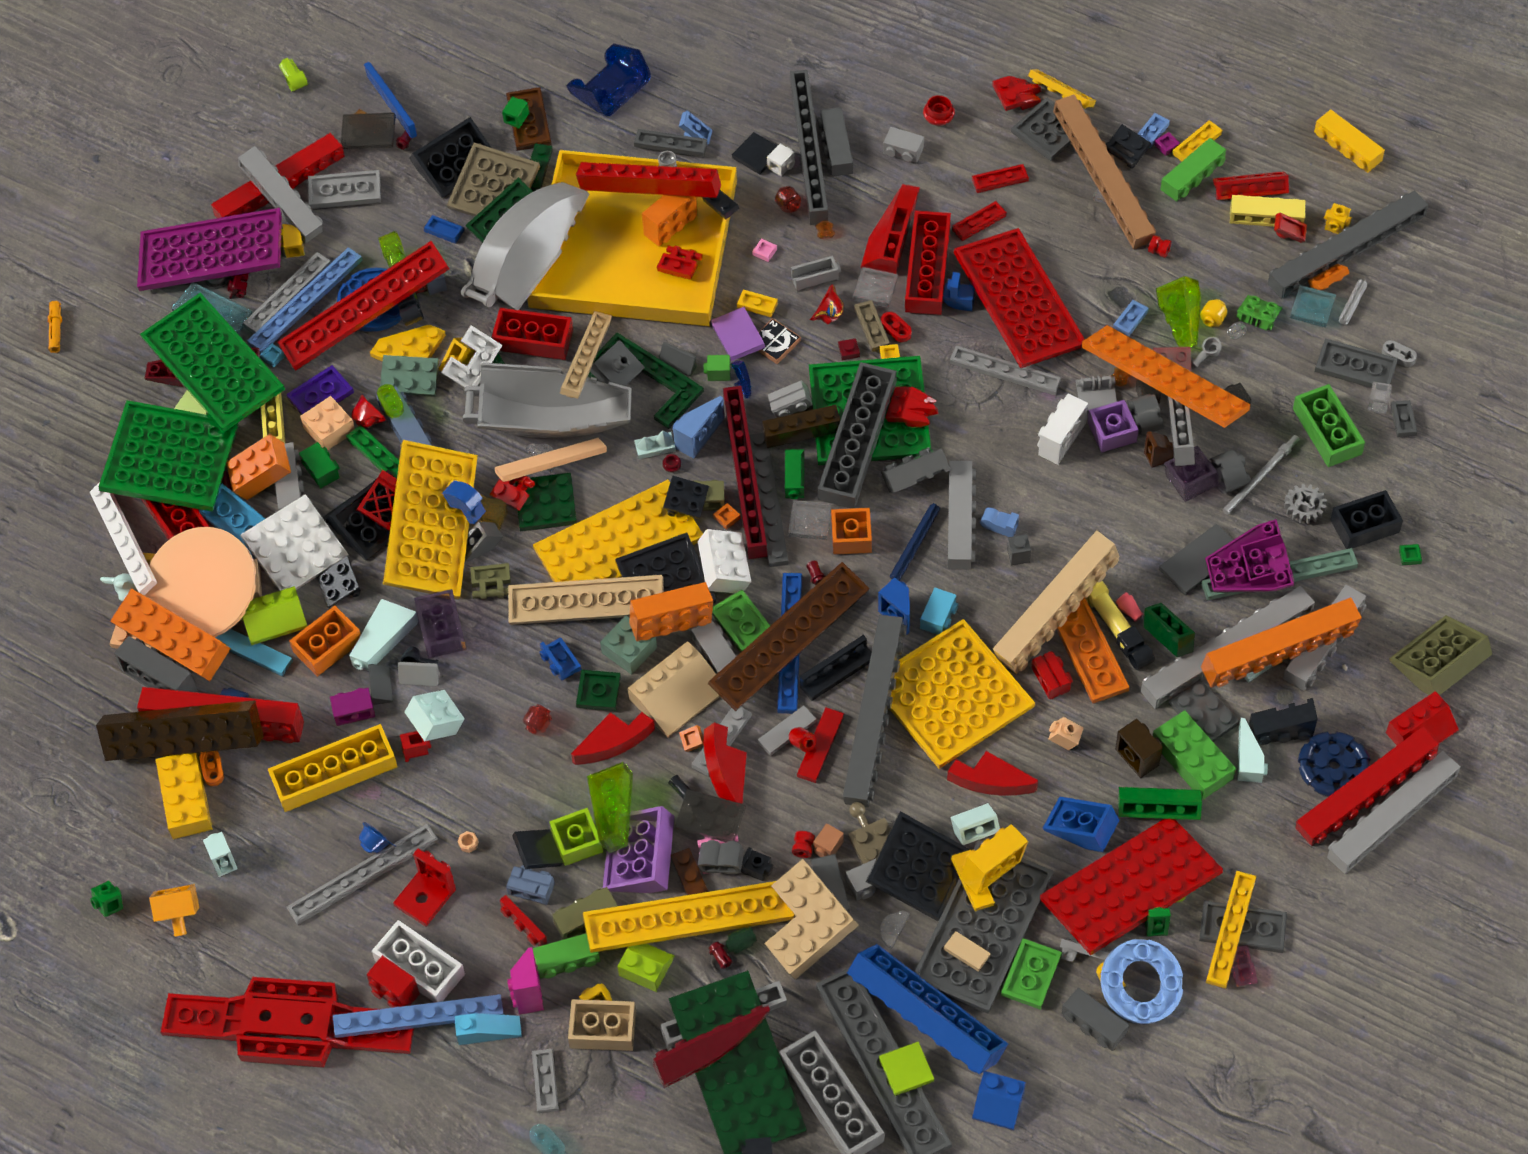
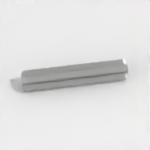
M1358 280L1339 317L1340 324L1347 325L1367 287L1366 281Z

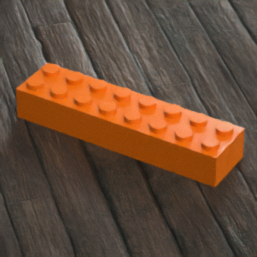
M1350 597L1208 652L1203 660L1201 669L1211 688L1214 686L1222 687L1232 679L1240 680L1250 672L1258 673L1268 665L1276 666L1283 659H1294L1306 650L1307 652H1312L1324 643L1325 645H1330L1337 638H1348L1354 634L1362 617L1353 599Z

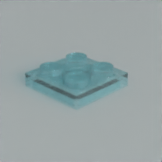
M1300 285L1290 318L1326 327L1336 294Z

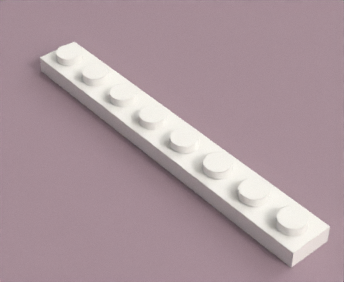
M98 483L90 491V494L137 591L145 595L157 584V581L114 494L99 491Z

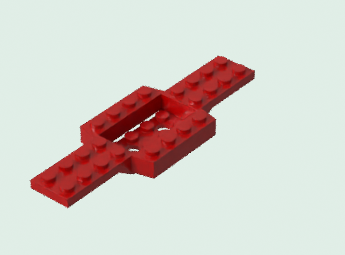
M252 977L245 994L231 998L168 993L160 1033L164 1036L237 1041L238 1057L240 1061L324 1068L332 1048L410 1054L414 1028L335 1038L333 1015L378 1009L352 1007L339 1003L337 987L332 982ZM262 1012H270L271 1018L268 1021H261L259 1017ZM309 1014L313 1017V1020L310 1024L301 1023V1018ZM246 1033L320 1038L322 1041L246 1036Z

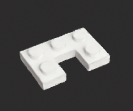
M470 325L461 339V342L476 351L469 364L465 366L453 357H450L441 371L442 374L464 388L466 386H478L481 377V364L492 363L503 346Z

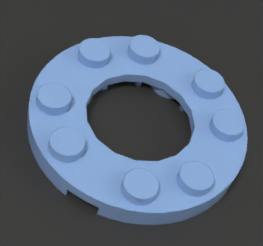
M1133 939L1117 946L1105 959L1101 971V988L1106 1002L1117 1015L1133 1023L1150 1024L1169 1016L1178 1006L1183 994V974L1177 959L1166 947L1152 940ZM1142 961L1149 963L1160 976V991L1151 1001H1135L1128 996L1123 987V972L1133 962Z

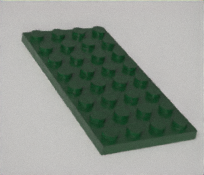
M748 970L668 999L681 1037L687 1041L707 1033L721 1024L725 1025L732 1022V1019L743 1014L745 1016L750 1014L752 1009L761 1005ZM766 1017L734 1049L708 1067L695 1073L723 1154H742L741 1145H746L745 1139L771 1137L773 1144L807 1131Z

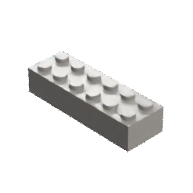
M816 1030L779 1051L784 1068L841 1154H865L884 1143V1131Z

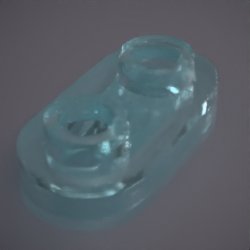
M536 1124L531 1128L529 1133L530 1140L542 1154H552L551 1151L554 1149L559 1150L557 1154L566 1153L564 1143L548 1126ZM543 1134V1139H537L538 1135Z

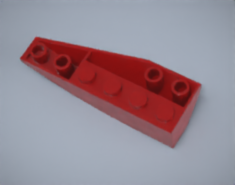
M906 184L901 185L868 239L861 264L862 269L897 275L920 187Z

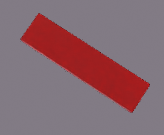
M825 707L814 733L816 745L811 751L806 752L797 772V777L813 783L817 782L843 721L844 713Z

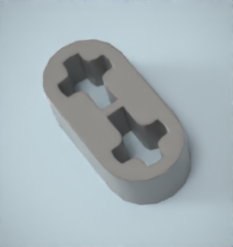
M1386 341L1383 344L1382 354L1398 358L1397 364L1403 367H1412L1415 364L1417 354L1414 350L1395 341Z

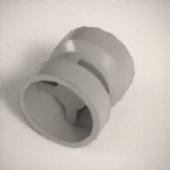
M663 151L659 154V166L677 167L676 155L672 151Z

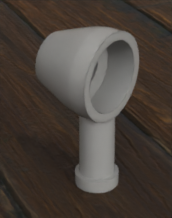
M1209 337L1204 340L1202 344L1203 351L1191 360V363L1196 368L1208 355L1216 357L1220 354L1222 345L1218 338Z

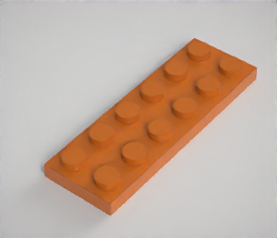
M1084 597L1080 601L1078 609L1075 612H1071L1067 616L1065 624L1061 627L1058 626L1056 630L1092 704L1128 692L1130 687Z

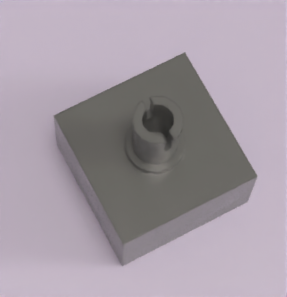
M619 340L592 365L590 372L599 382L605 384L612 382L626 386L645 367Z

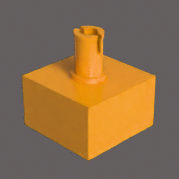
M195 884L154 891L149 897L154 922L171 919L174 936L186 935L187 931L183 916L194 915L199 909Z

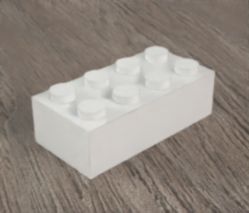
M399 920L372 950L376 962L383 955L415 977L419 992L434 1003L443 1002L465 975L463 965Z

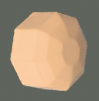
M466 831L459 836L458 845L463 852L470 853L477 849L479 841L475 833Z

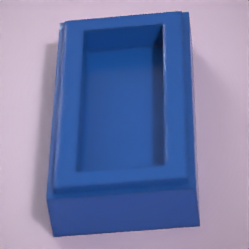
M432 215L424 227V232L456 244L464 232V227Z

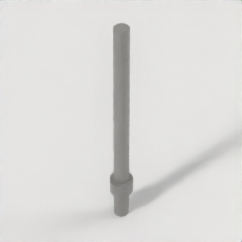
M1293 435L1287 443H1283L1278 448V452L1223 508V512L1226 515L1248 495L1283 457L1288 456L1293 446L1300 440L1299 437Z

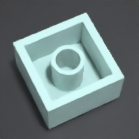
M445 690L413 696L405 710V714L424 741L456 735L465 719Z

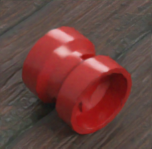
M1154 235L1149 244L1148 252L1152 254L1157 253L1160 257L1166 258L1172 241L1168 239L1162 240L1159 236Z
M797 831L794 837L795 844L792 847V854L800 858L811 857L813 851L811 845H813L815 835L807 831Z

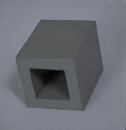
M1027 534L1008 537L1007 551L1011 566L1030 563L1031 548Z

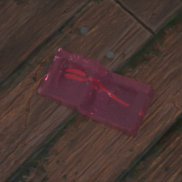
M1248 945L1237 947L1231 971L1237 987L1258 984Z

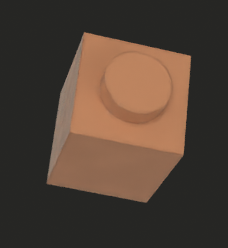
M826 823L813 842L815 853L819 857L836 854L844 842V833Z

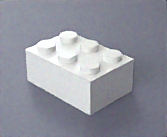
M1067 394L1064 399L1059 401L1056 412L1050 414L1047 425L1042 426L1038 436L1040 440L1037 444L1039 456L1059 465L1086 424L1087 402L1071 394Z
M707 529L698 540V547L704 579L709 591L726 593L744 591L751 583V577L742 533Z

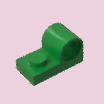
M1157 907L1148 911V918L1145 921L1147 937L1168 935L1171 917L1170 908Z

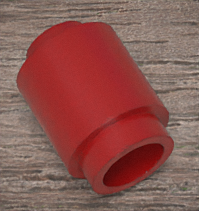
M802 727L793 728L789 733L790 743L804 752L811 751L816 745V736Z

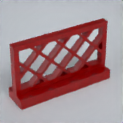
M382 470L357 510L390 531L391 521L384 522L381 519L380 513L391 511L392 516L393 507L390 497L395 496L397 479ZM378 484L383 486L387 495L376 497V486ZM387 498L390 508L379 510L377 500ZM374 501L376 511L369 512L363 506L366 502Z

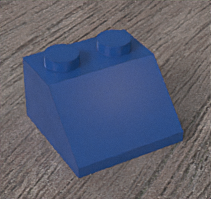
M894 577L878 592V612L882 615L903 617L904 625H907V635L910 633L909 588L903 581H899Z
M984 1071L972 1119L1014 1130L1026 1082Z

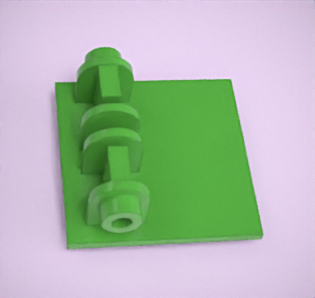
M1248 295L1237 310L1236 318L1245 323L1250 321V325L1253 324L1256 318L1255 327L1259 324V328L1266 331L1268 329L1272 330L1273 322L1283 307L1278 306L1274 302L1261 300L1257 296Z

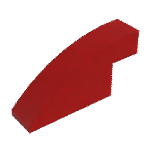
M610 712L571 753L572 762L575 765L595 763L628 751L646 739L655 730L654 720L641 712L627 725Z
M714 722L704 729L703 743L707 769L718 797L729 813H733L741 808L743 803L747 752L726 745L728 727Z
M988 751L984 753L974 769L956 759L947 774V780L960 787L990 795L1014 796L1036 792L1038 787L1037 779Z

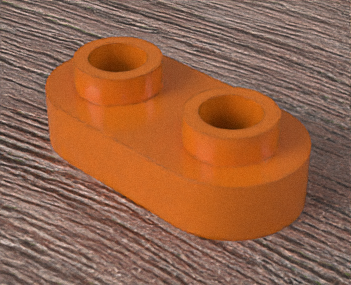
M201 752L199 759L205 783L209 786L221 784L224 780V772L219 752Z

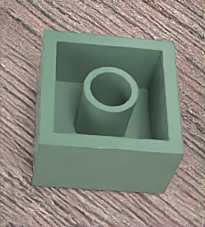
M625 616L600 642L602 654L631 675L657 649L656 637H652L649 640L636 641L628 616Z

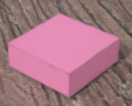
M761 239L752 251V254L769 262L777 250V245Z

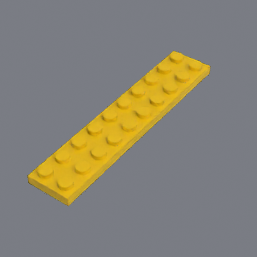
M773 881L583 912V919L590 953L788 921L794 919V913L771 886L776 882Z

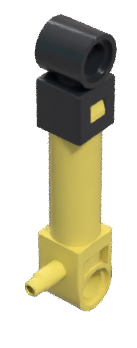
M1103 581L1097 582L1093 587L1092 593L1085 598L1091 608L1095 607L1117 638V645L1129 659L1132 667L1135 670H1139L1154 662L1155 656L1153 651L1147 644H1144L1145 640L1136 627H1131L1111 599L1109 589Z

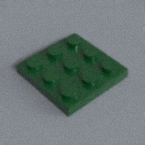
M571 472L530 478L535 484L533 488L527 487L525 490L529 497L520 511H518L520 532L569 526L577 523ZM515 481V487H517L519 482Z

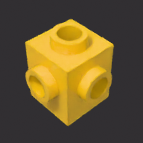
M1333 203L1331 210L1327 209L1324 216L1326 220L1325 230L1336 234L1343 232L1351 223V209Z

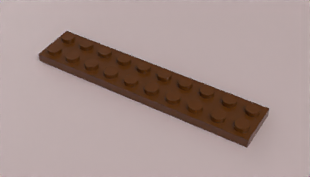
M841 562L708 682V685L736 712L863 597L870 588Z

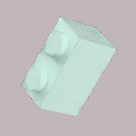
M988 803L951 817L954 834L962 845L993 835L1000 829L997 815Z
M222 832L211 834L203 840L219 877L238 869Z

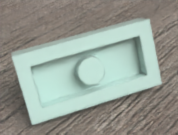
M661 431L658 435L634 440L639 459L676 451L671 432Z

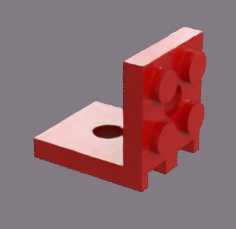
M417 848L413 853L418 872L395 899L393 905L427 927L456 891L451 867L444 861L439 862L434 859L435 857L429 851L425 850L423 852ZM424 895L428 897L424 903L417 902L419 896Z

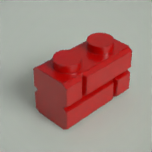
M1053 651L1033 658L1031 663L1034 674L1050 700L1069 692L1073 682L1070 673H1065L1062 668V659L1060 656L1056 657Z

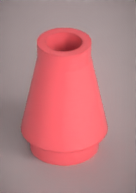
M1127 592L1115 602L1119 610L1133 619L1134 622L1144 615L1133 596Z

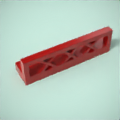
M1284 171L1213 178V184L1216 186L1217 200L1232 199V195L1265 196L1289 193V175Z

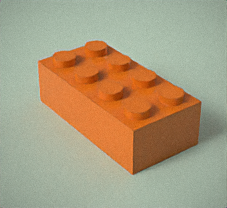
M706 582L630 600L629 623L636 641L649 640L660 635L666 636L672 632L686 631L689 628L705 626L711 623L713 599Z

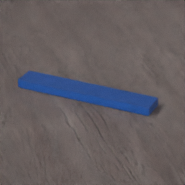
M371 62L365 63L366 75L411 139L416 137L417 132L412 119Z

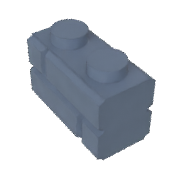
M514 866L506 889L508 895L547 905L555 883L553 876L546 871L538 873L532 871V869H525L524 866Z

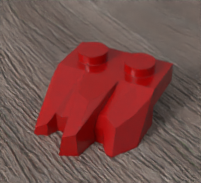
M1013 76L992 81V86L1005 111L1018 107L1021 110H1025L1041 103L1040 98L1035 96L1041 92V87L1038 84H1030L1025 79Z
M895 386L885 418L888 422H905L907 427L930 425L927 417L938 414V409L934 405L937 400L915 387Z

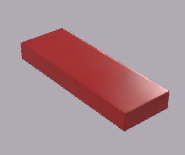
M1024 164L972 176V182L977 193L1029 181Z
M995 201L952 225V230L961 241H964L1005 218L1007 212Z

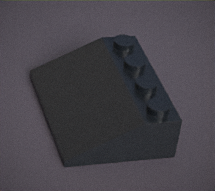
M469 117L413 152L409 159L419 174L441 198H444L453 192L473 143L490 148L491 146L472 118Z
M389 470L386 471L387 473L393 476V474ZM376 479L326 519L337 534L365 561L389 542L390 531L357 510ZM378 484L375 488L376 497L387 495L385 488ZM390 497V498H391V502H392V507H393L394 497ZM387 498L377 500L379 510L390 508ZM366 502L363 508L369 512L376 511L375 502ZM391 511L380 513L381 519L384 522L391 521Z

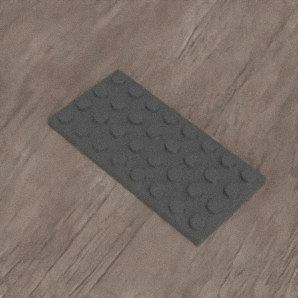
M978 840L974 850L979 849L983 842ZM1022 858L1020 863L988 886L995 902L994 906L974 911L959 878L915 973L945 996L989 1014L1016 956L1022 938H1024L1041 902L1040 895L1046 891L1054 871ZM955 931L990 953V957L979 972L944 950V946Z

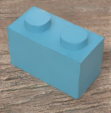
M934 587L921 616L920 629L937 635L948 629L952 620L950 617L956 613L959 605L956 603V595Z

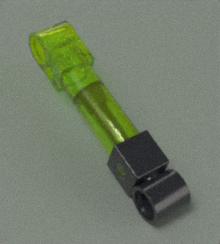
M396 231L378 238L383 256L389 268L406 257L401 239ZM416 292L398 303L401 318L406 326L424 319Z

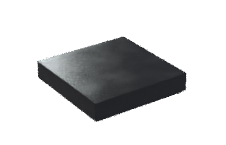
M753 132L732 154V159L761 175L767 168V156L777 145Z
M550 829L516 831L513 833L512 837L525 869L561 867L563 864Z

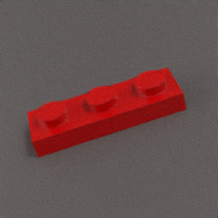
M504 895L500 899V911L506 918L510 917L514 921V926L520 932L524 931L528 935L527 939L533 946L536 944L538 946L548 944L546 935L507 895Z

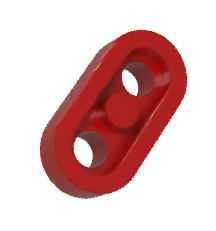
M886 312L881 316L884 330L896 341L907 342L910 340L912 329L901 317L894 312Z

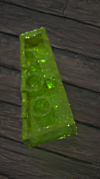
M621 762L587 776L598 839L609 853L628 846L633 772L624 762Z

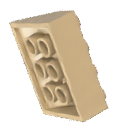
M687 641L628 687L629 700L641 712L654 720V725L669 738L720 697L708 685V682L716 673L704 657Z

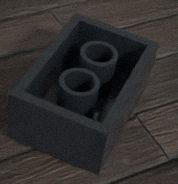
M1386 490L1333 507L1330 518L1346 549H1353L1400 533L1403 519Z

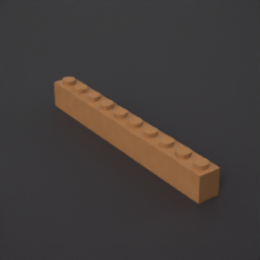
M1075 94L1056 100L1053 110L1054 114L1133 249L1150 244L1152 237L1156 234L1155 227L1148 221L1145 210L1141 209L1138 198L1131 192L1130 184L1124 180L1121 169L1117 168L1114 157L1107 151L1105 142L1100 139L1097 128L1093 127L1090 116L1083 110L1081 101L1077 100Z

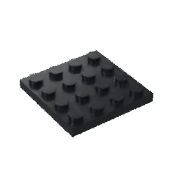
M687 532L615 559L621 577L662 575L663 592L705 582L702 565ZM710 591L713 603H716L715 595L713 591Z
M900 811L865 882L939 921L959 880V875L951 857L970 849Z

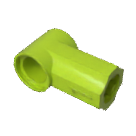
M283 59L279 67L286 78L290 90L293 92L307 86L308 81L302 70L298 69L293 59Z

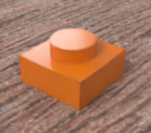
M728 503L713 514L714 519L726 530L741 519L740 514Z
M696 725L679 732L686 752L704 746V738L700 726Z

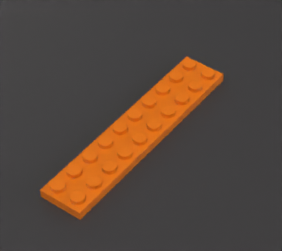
M1108 325L1082 341V348L1224 428L1250 411L1249 403Z

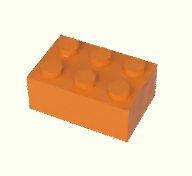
M663 195L642 213L644 235L658 247L663 243H667L675 233L680 232L688 222L696 218V197Z
M271 434L227 461L232 491L246 500H249L291 473L284 442Z
M334 605L289 640L293 653L318 677L354 648L361 633Z

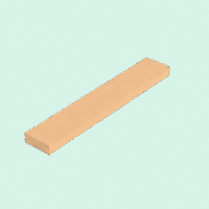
M599 438L497 466L495 467V473L505 482L607 452V448Z

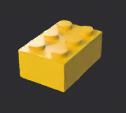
M1012 824L1007 828L1002 827L997 831L995 837L991 840L989 838L986 839L976 851L973 849L966 855V862L962 866L963 871L960 878L978 895L1021 862L1028 840Z

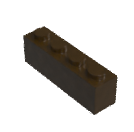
M832 405L762 421L763 434L767 448L837 433L841 420L837 406Z

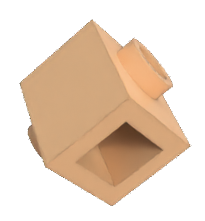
M1062 717L1051 724L1049 729L1051 733L1048 740L1070 750L1079 744L1084 728Z

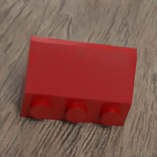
M1436 691L1389 722L1386 734L1396 745H1399L1421 727L1438 744L1458 732L1459 728L1449 705Z

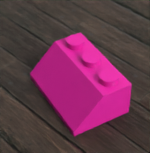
M530 947L510 970L511 979H507L513 1008H518L519 1015L544 1010L539 973L533 948Z

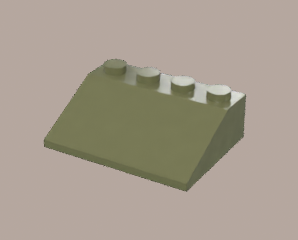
M1445 615L1390 657L1389 660L1422 692L1430 695L1436 691L1441 695L1490 657L1492 650L1487 635Z

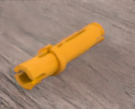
M51 301L47 317L49 323L48 350L51 353H58L61 350V303L59 301Z

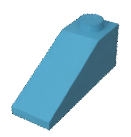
M479 1013L455 1016L456 1037L459 1045L522 1037L520 1016Z

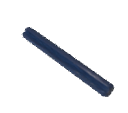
M933 503L927 509L890 574V579L895 577L897 580H901L940 511V507L937 504Z

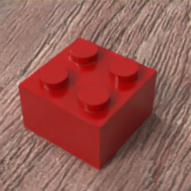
M383 955L366 974L369 980L368 984L372 988V994L378 999L384 998L388 1001L387 1003L391 1008L411 1006L420 995L415 977Z

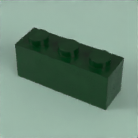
M1158 603L1145 608L1143 627L1174 656L1180 657L1194 651L1195 632L1164 604Z

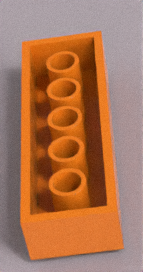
M132 588L110 620L120 629L157 649L162 654L172 658L209 682L231 649L222 641Z

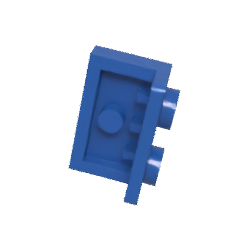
M561 637L548 645H545L544 642L540 643L541 651H539L541 658L544 662L548 661L552 674L554 676L558 675L561 681L582 670L580 663Z

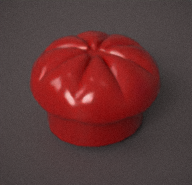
M936 95L927 101L923 109V115L928 123L943 126L952 121L955 109L947 97Z

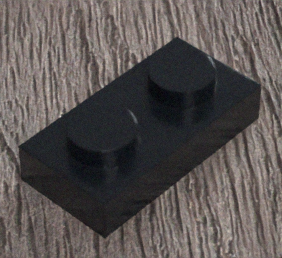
M719 190L717 198L702 197L703 201L725 220L739 210L738 204L721 190Z

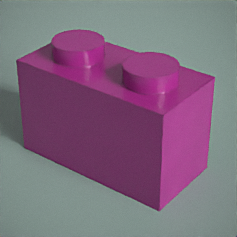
M358 688L352 692L338 693L330 697L333 716L337 726L376 717L369 688Z

